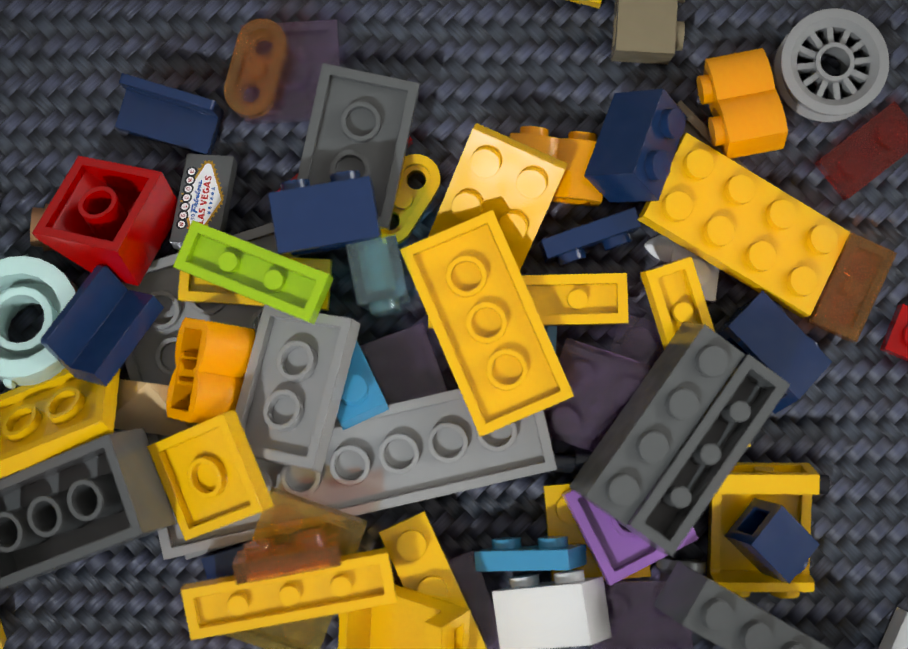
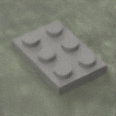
M264 305L236 406V413L256 459L322 473L360 323L351 318L319 313L313 325Z

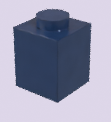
M757 498L751 501L725 535L762 574L789 584L795 576L806 568L810 556L820 545L782 505Z

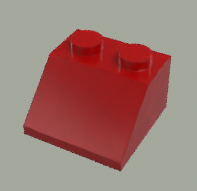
M78 155L32 234L37 240L89 272H92L97 265L107 266L121 282L139 286L173 225L178 200L165 176L160 171Z

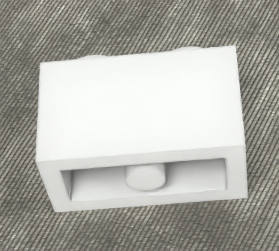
M582 569L554 573V581L540 582L539 574L510 577L509 587L492 591L500 649H549L591 646L611 638L603 577L584 578V571Z

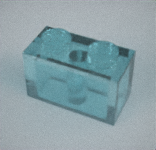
M396 235L346 245L357 305L363 311L370 310L374 318L402 313L401 304L411 302L403 258L400 252L401 248Z

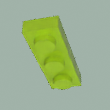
M194 220L191 222L173 265L174 268L313 325L334 277L327 273Z

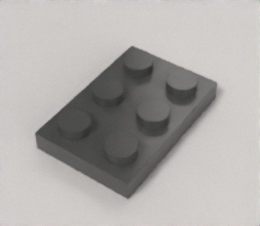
M322 63L297 179H310L311 185L331 182V174L349 170H359L361 177L370 176L374 187L380 229L389 230L420 83Z

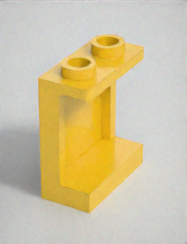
M736 463L709 503L707 577L743 598L749 597L750 592H770L772 596L777 598L792 599L799 597L800 592L815 591V581L809 572L810 558L806 568L795 576L789 584L762 574L725 537L726 533L754 498L782 505L811 535L812 495H819L820 474L809 463Z
M395 585L397 603L338 613L339 639L337 649H468L470 609Z

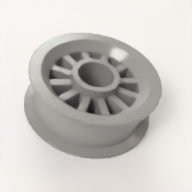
M838 8L816 11L799 21L781 42L774 60L775 84L784 102L804 118L817 122H836L847 119L871 103L885 85L889 72V53L886 42L876 26L856 12ZM834 34L839 35L837 42H834ZM847 40H850L854 45L849 48L845 44ZM803 42H805L808 48L802 46ZM859 51L862 57L855 58L854 53ZM822 56H830L837 60L841 69L840 76H831L822 69ZM797 58L807 63L797 64ZM864 68V73L855 69ZM808 74V78L802 82L799 75ZM812 83L816 86L814 93L807 88ZM852 83L858 85L859 88L856 89ZM825 89H827L828 99L822 98ZM840 91L845 96V98L841 99Z

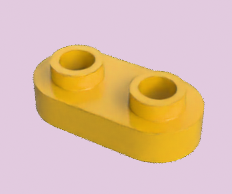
M421 154L405 156L393 214L399 217L400 222L397 228L393 230L381 229L383 242L378 243L393 246L404 242L411 235L437 195L441 183L440 172L435 162L429 157ZM414 173L422 174L426 179L425 185L420 189H412L407 184L410 175Z

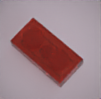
M894 101L814 163L844 201L852 197L908 153V117Z

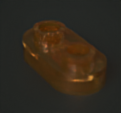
M264 18L254 19L242 27L237 37L224 85V96L230 108L237 115L244 118L255 119L265 115L273 107L288 54V41L282 28L272 20ZM263 40H268L273 44L272 50L266 55L256 53L257 44ZM249 87H256L260 90V95L254 102L243 100V93Z

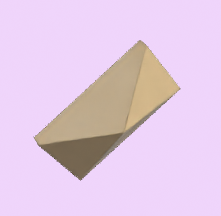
M119 379L114 429L133 430L144 428L146 433L172 436L199 423H190L167 417L166 400L169 385Z

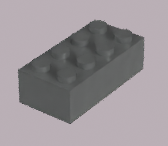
M144 428L107 434L0 479V590L22 584L177 524L167 494L147 446L150 444Z

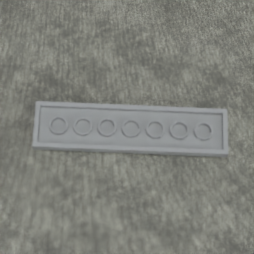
M460 389L388 405L389 410L346 430L342 429L336 417L322 473L255 458L274 506L185 541L175 517L177 524L158 531L163 559L175 558L557 470L544 410L481 437Z

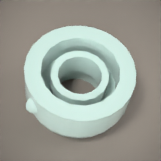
M28 254L0 260V381L12 390L15 389L16 385H37L51 379L65 368L41 344L40 340L78 291V287L53 264L40 258L29 257ZM40 304L44 310V323L39 333L27 342H10L8 329L14 316L29 305Z

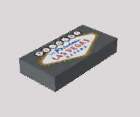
M187 154L170 237V243L174 249L181 248L192 220L225 233L238 166L234 156Z

